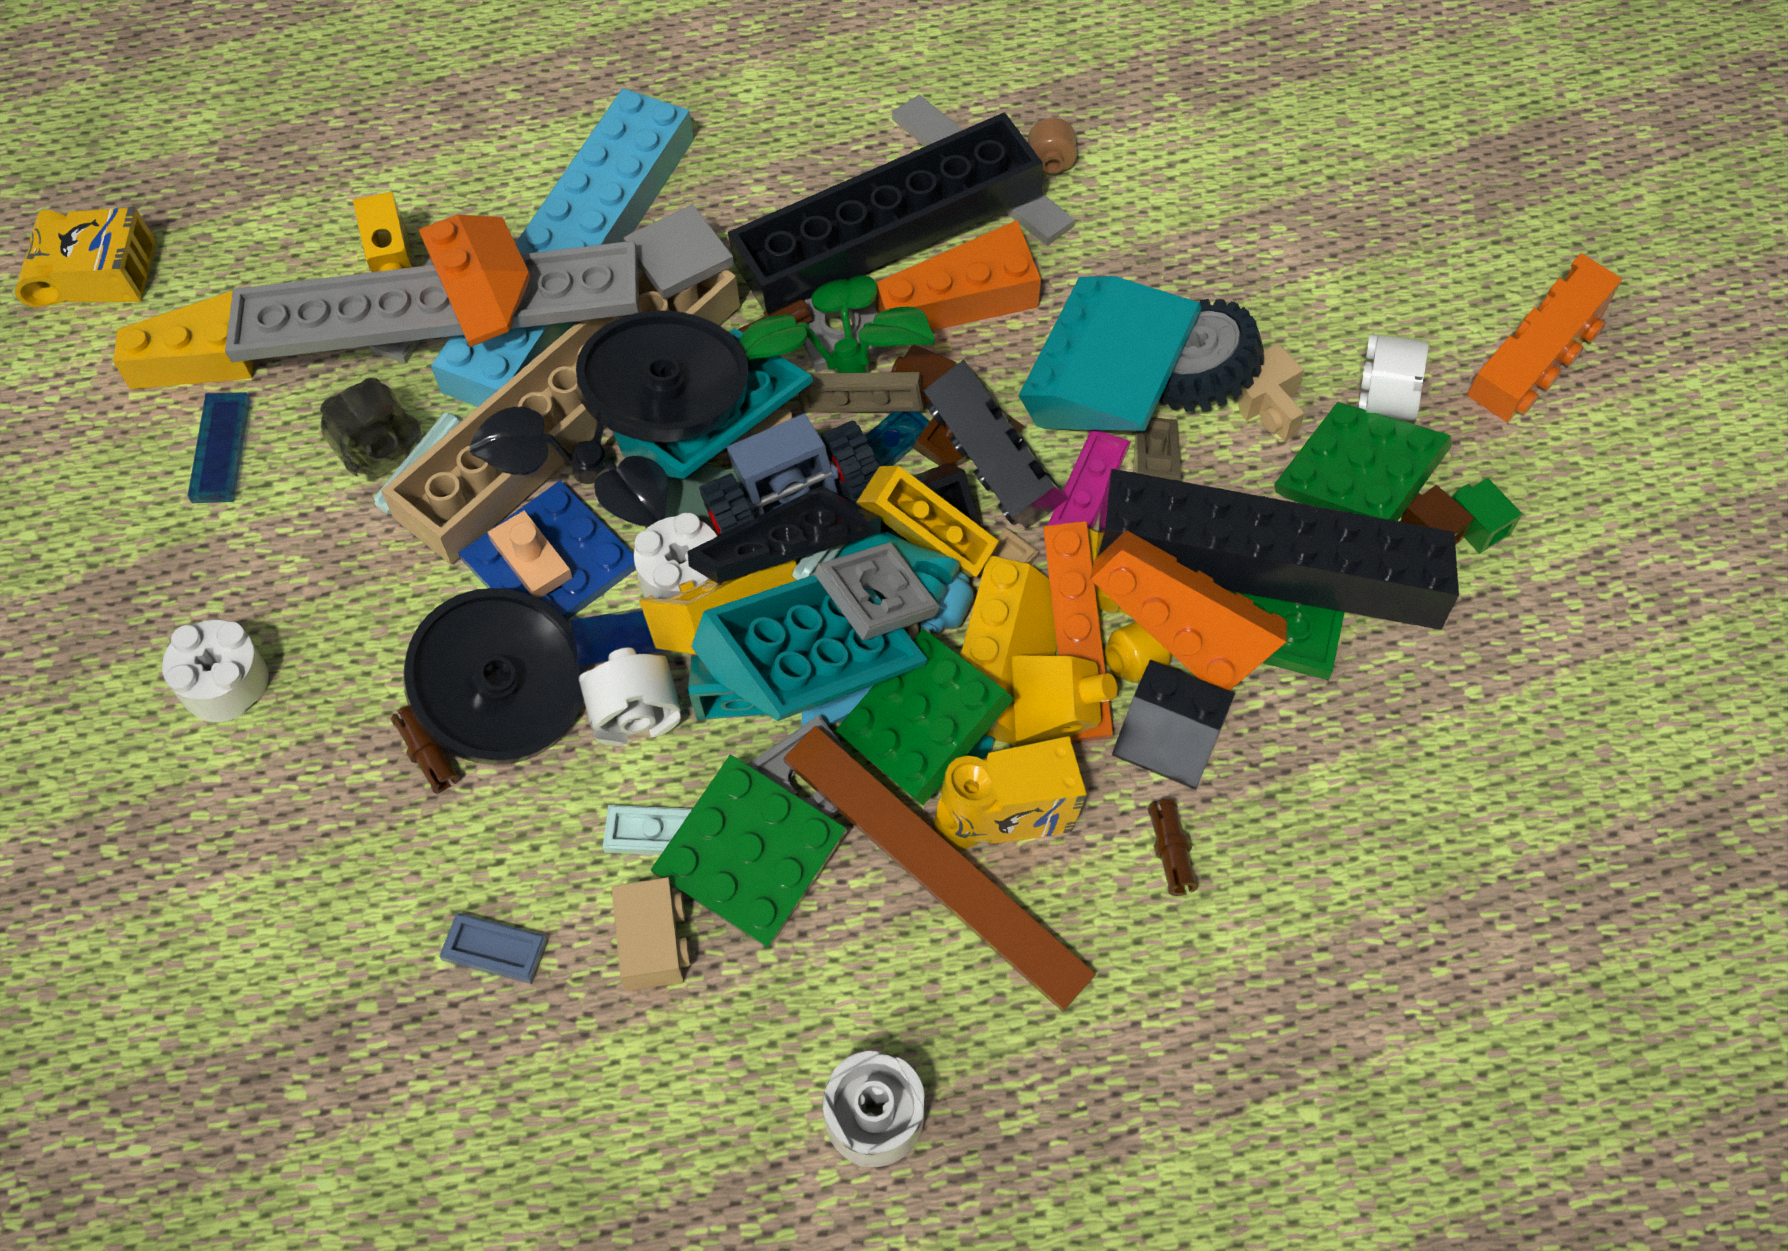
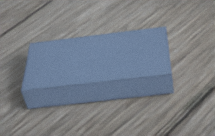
M456 913L439 957L445 962L532 984L548 939L542 934Z

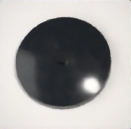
M677 311L639 312L618 318L606 324L586 341L576 363L577 390L584 407L591 416L603 426L616 433L642 441H683L714 431L728 422L738 412L747 395L748 362L745 352L738 341L728 331L710 320Z
M486 588L459 594L443 602L426 616L416 629L409 643L404 664L403 684L406 700L414 719L434 743L445 751L468 761L489 765H504L533 758L548 750L566 734L577 718L584 702L579 676L588 670L584 650L578 636L566 619L554 608L540 599L523 592L503 588Z

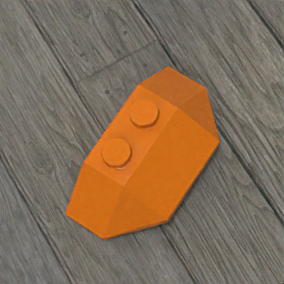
M457 214L418 229L469 347L509 332L513 323L512 317L521 303L531 276L503 217Z

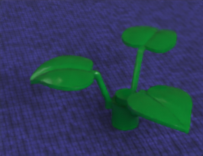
M859 275L849 280L839 279L825 283L817 288L812 295V304L816 310L825 313L841 310L845 338L835 343L832 356L808 324H796L795 318L791 315H775L756 321L742 334L739 344L745 352L747 361L756 358L773 357L792 352L800 348L809 338L826 360L829 370L835 369L836 373H869V346L935 345V340L925 313L916 307L905 306L881 311L874 317L873 322L865 323L858 333V338L861 342L859 344L852 336L849 309L869 306L878 294L875 280L866 275Z

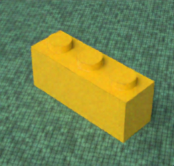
M899 465L879 466L856 502L864 509L880 516L883 523L912 544L943 553L958 560L960 565L958 571L967 577L978 576L999 540Z

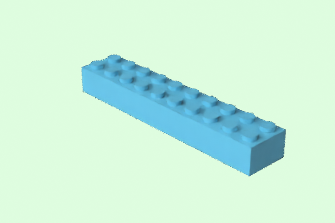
M622 88L515 244L520 254L624 242L623 237L635 231L694 139L690 110ZM575 321L510 329L507 333L469 347L465 335L451 336L431 364L440 392L479 407L569 330Z

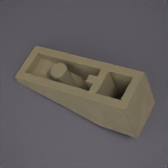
M1151 417L1145 431H1135L1133 472L1180 481L1178 421L1176 419Z

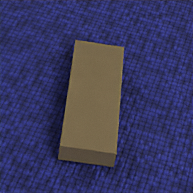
M920 372L810 374L812 375L813 382L799 392L802 408L805 412L924 411L925 404Z

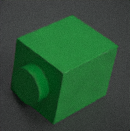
M1489 478L1473 487L1471 484H1467L1452 496L1459 505L1474 517L1464 538L1479 554L1511 535L1522 516V512Z

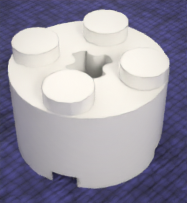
M1370 334L1366 358L1374 359V362L1366 361L1361 386L1362 390H1369V393L1361 392L1358 408L1365 409L1368 413H1378L1405 422H1416L1429 341Z
M682 513L675 517L659 520L636 536L634 542V563L644 597L653 595L655 599H667L681 593L678 587L679 584L692 580L694 587L710 580L688 566L687 551L717 537L715 532L707 524L700 521L696 515Z
M209 620L192 626L184 625L177 628L171 636V643L165 651L162 662L164 679L179 701L190 713L209 722H223L241 716L255 701L258 702L268 685V668L263 657L248 634L236 622Z
M621 648L610 653L609 661L579 676L590 726L594 738L601 744L610 746L628 744V735L647 730L650 731L651 738L669 732L680 722L681 716L679 711L681 710L668 660L663 655L636 654L633 648Z
M864 1051L848 1057L834 1069L824 1092L823 1113L828 1137L842 1156L861 1167L887 1166L905 1157L914 1148L921 1136L924 1125L925 1094L919 1076L906 1061L898 1057L894 1058L889 1055L880 1054L877 1051ZM872 1102L876 1108L883 1106V1114L875 1116L872 1112L866 1114L865 1105Z

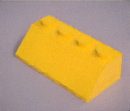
M990 555L984 566L960 656L1005 689L1014 698L1012 656H1055L1057 642L1050 582L1045 575L1031 564ZM1013 700L984 735L992 737L996 741L1017 746L1029 745L1030 743L1016 741Z

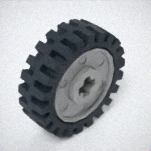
M1209 299L1200 300L1201 312L1160 397V403L1163 405L1169 403L1170 408L1179 410L1183 404L1185 411H1194L1196 404H1199L1202 411L1211 409V402L1217 401L1218 406L1227 404L1226 396L1230 394L1236 399L1242 395L1241 386L1249 389L1254 384L1253 377H1259L1262 371L1261 365H1264V349L1253 316H1250L1249 311L1245 307L1240 309L1239 304L1233 301L1226 305L1224 299H1216L1213 305H1211Z

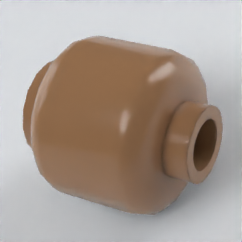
M1048 118L1037 122L1030 129L1028 143L1043 162V173L1056 174L1065 172L1074 165L1077 157L1075 130L1070 123L1063 119Z

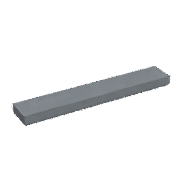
M920 94L892 111V120L923 146L963 130ZM1043 193L1004 211L1014 220H1018L1021 226L1046 246L1057 240L1075 225V219Z

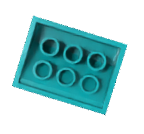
M1116 276L1079 277L1018 395L1035 425L1043 429L1145 431L1202 307L1197 301Z
M733 328L729 333L739 343L743 332ZM780 355L752 359L747 361L748 390L742 406L728 422L714 431L696 438L676 442L642 441L614 431L612 432L625 458L629 456L649 458L662 467L666 476L685 479L813 382L812 375Z
M815 575L705 610L691 645L717 682L777 721L924 666L928 660L903 628L863 641ZM864 589L870 594L869 602L877 605L881 604L882 601L873 589Z

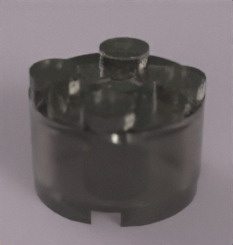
M367 378L361 383L346 388L338 395L327 398L321 404L322 435L346 469L355 476H358L357 473L367 474L370 479L388 474L404 462L409 456V451L416 442L418 445L421 440V428L417 420L396 393L377 378Z

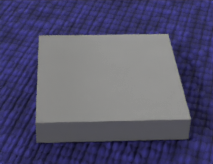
M693 204L623 237L624 242L635 241L638 251V265L663 299H667L734 266L732 254Z

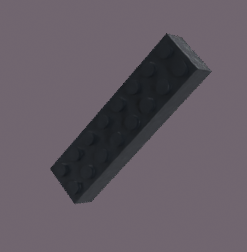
M1003 112L729 231L728 237L733 261L763 311H767L770 314L800 299L806 300L812 297L814 291L825 283L839 279L849 280L852 277L862 275L1042 195L1043 162L1008 115Z
M1111 468L1101 503L1096 558L1127 530L1177 558L1176 562L1196 573L1199 570L1213 578L1215 584L1228 591L1442 630L1459 597L1455 534L1453 531Z

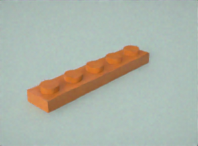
M1087 521L1043 526L1058 656H1073L1095 661L1098 666V674H1104L1105 665L1095 584L1090 580L1093 568ZM1109 701L1100 702L1101 722L1098 727L1071 736V742L1113 738Z

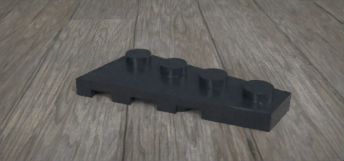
M819 486L687 551L688 566L717 584L879 533L881 532V517Z

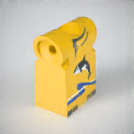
M136 207L70 211L67 213V216L52 210H41L38 212L29 241L30 247L25 255L15 288V295L19 301L33 308L63 303L65 300L67 302L142 301L156 240Z
M1067 736L990 752L985 759L974 756L956 758L949 764L945 773L941 797L934 816V831L956 850L969 849L980 841L997 844L1072 832L1087 794L1070 737Z

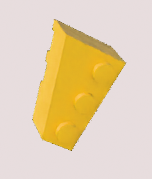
M233 290L117 329L113 363L129 389L252 379L253 360L231 362L225 353Z
M795 559L718 584L710 579L694 587L693 581L690 580L678 585L680 594L667 599H655L653 595L640 599L639 602L655 648L697 655L691 645L705 610L796 581L792 576L793 570L797 566Z

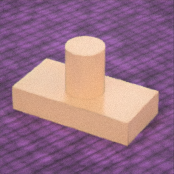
M525 510L487 532L492 544L533 597L539 599L572 579L569 567Z

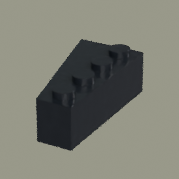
M964 359L923 390L931 401L926 405V408L940 426L946 422L954 434L949 438L951 443L964 459L967 456L971 458L977 467L973 471L975 476L988 492L991 489L1000 500L997 506L1012 525L1018 522L1025 528H1029L1068 499L973 368Z

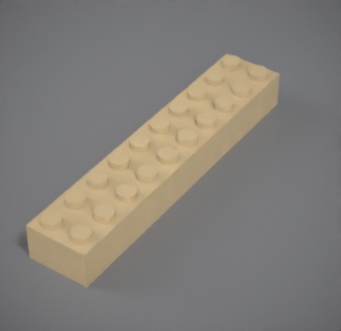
M638 269L639 312L659 310L684 312L703 317L720 325L740 307L737 277L727 269L667 299L661 297L642 269ZM627 315L582 320L575 323L385 486L381 492L392 517L449 564H453L460 557L458 552L491 530L564 464V459L549 443H546L548 446V457L537 471L527 475H512L499 471L482 459L470 454V444L479 427L490 416L500 410L510 407H526L542 415L545 425L543 434L553 435L570 454H572L577 444L583 441H590L594 437L597 420L586 410L578 396L576 378L578 355L586 341L596 331L606 324Z

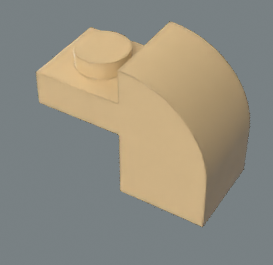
M1277 343L1264 350V365H1261L1262 371L1259 377H1253L1254 384L1249 389L1241 386L1242 395L1238 397V407L1246 421L1259 414L1264 427L1271 433L1276 432L1286 442L1298 435L1305 414L1290 398V396L1298 391L1304 369Z

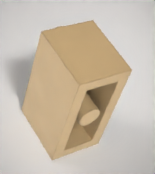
M669 877L611 886L620 978L625 990L632 991L682 983V967L690 966L687 937L678 938L677 922L685 921L682 893H673Z

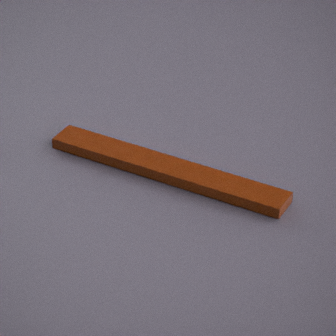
M816 725L784 756L785 764L1062 1012L1067 1009L1095 977L1096 974Z

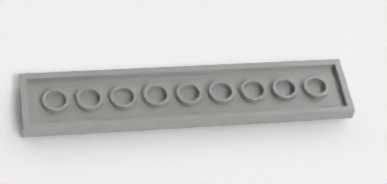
M635 241L521 254L531 278L521 303L512 317L513 323L510 329L639 313L638 251ZM434 265L233 289L225 353L231 362L464 335Z

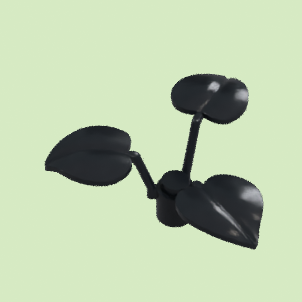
M526 407L505 408L493 414L479 427L471 441L469 449L472 456L482 459L499 471L512 475H527L537 471L548 457V446L546 443H549L564 459L565 465H572V474L578 482L583 484L595 483L594 489L598 502L614 516L645 527L665 519L668 479L662 467L655 461L642 456L626 457L620 462L618 467L613 462L606 464V452L601 446L604 426L598 421L593 440L577 444L572 454L553 435L543 434L545 427L544 418L539 412Z

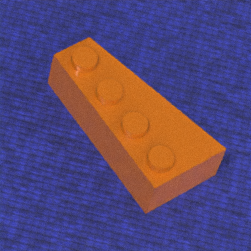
M1018 220L876 282L878 289L876 311L878 314L881 311L896 307H916L925 313L931 331L1038 308L1041 278Z
M1580 253L1572 262L1565 281L1559 277L1549 289V294L1543 300L1538 310L1533 308L1529 312L1514 336L1510 335L1477 373L1467 396L1507 423L1517 412L1525 415L1539 397L1536 392L1540 388L1546 391L1549 390L1562 372L1558 368L1562 364L1570 367L1584 348L1581 344L1585 340L1592 343L1606 325L1601 319L1623 278Z
M1125 530L1095 559L1090 580L1198 679L1230 691L1287 642L1286 619L1274 612L1271 614L1253 605V601L1238 592L1236 595L1215 584L1213 578L1199 570L1197 573L1176 562L1177 558Z

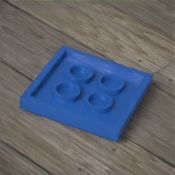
M561 480L498 524H502L525 510L569 567L572 579L539 598L554 608L566 621L636 570L634 554ZM487 532L458 552L463 563L487 588L510 589L531 595L492 544Z

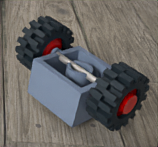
M804 413L727 446L726 448L736 478H734L732 473H729L699 486V490L711 523L719 536L819 486L838 495L834 480L840 485V489L846 499L856 503L879 468V465L874 459L873 450L869 447L865 434H862L860 426L855 421H849L821 434L820 438Z

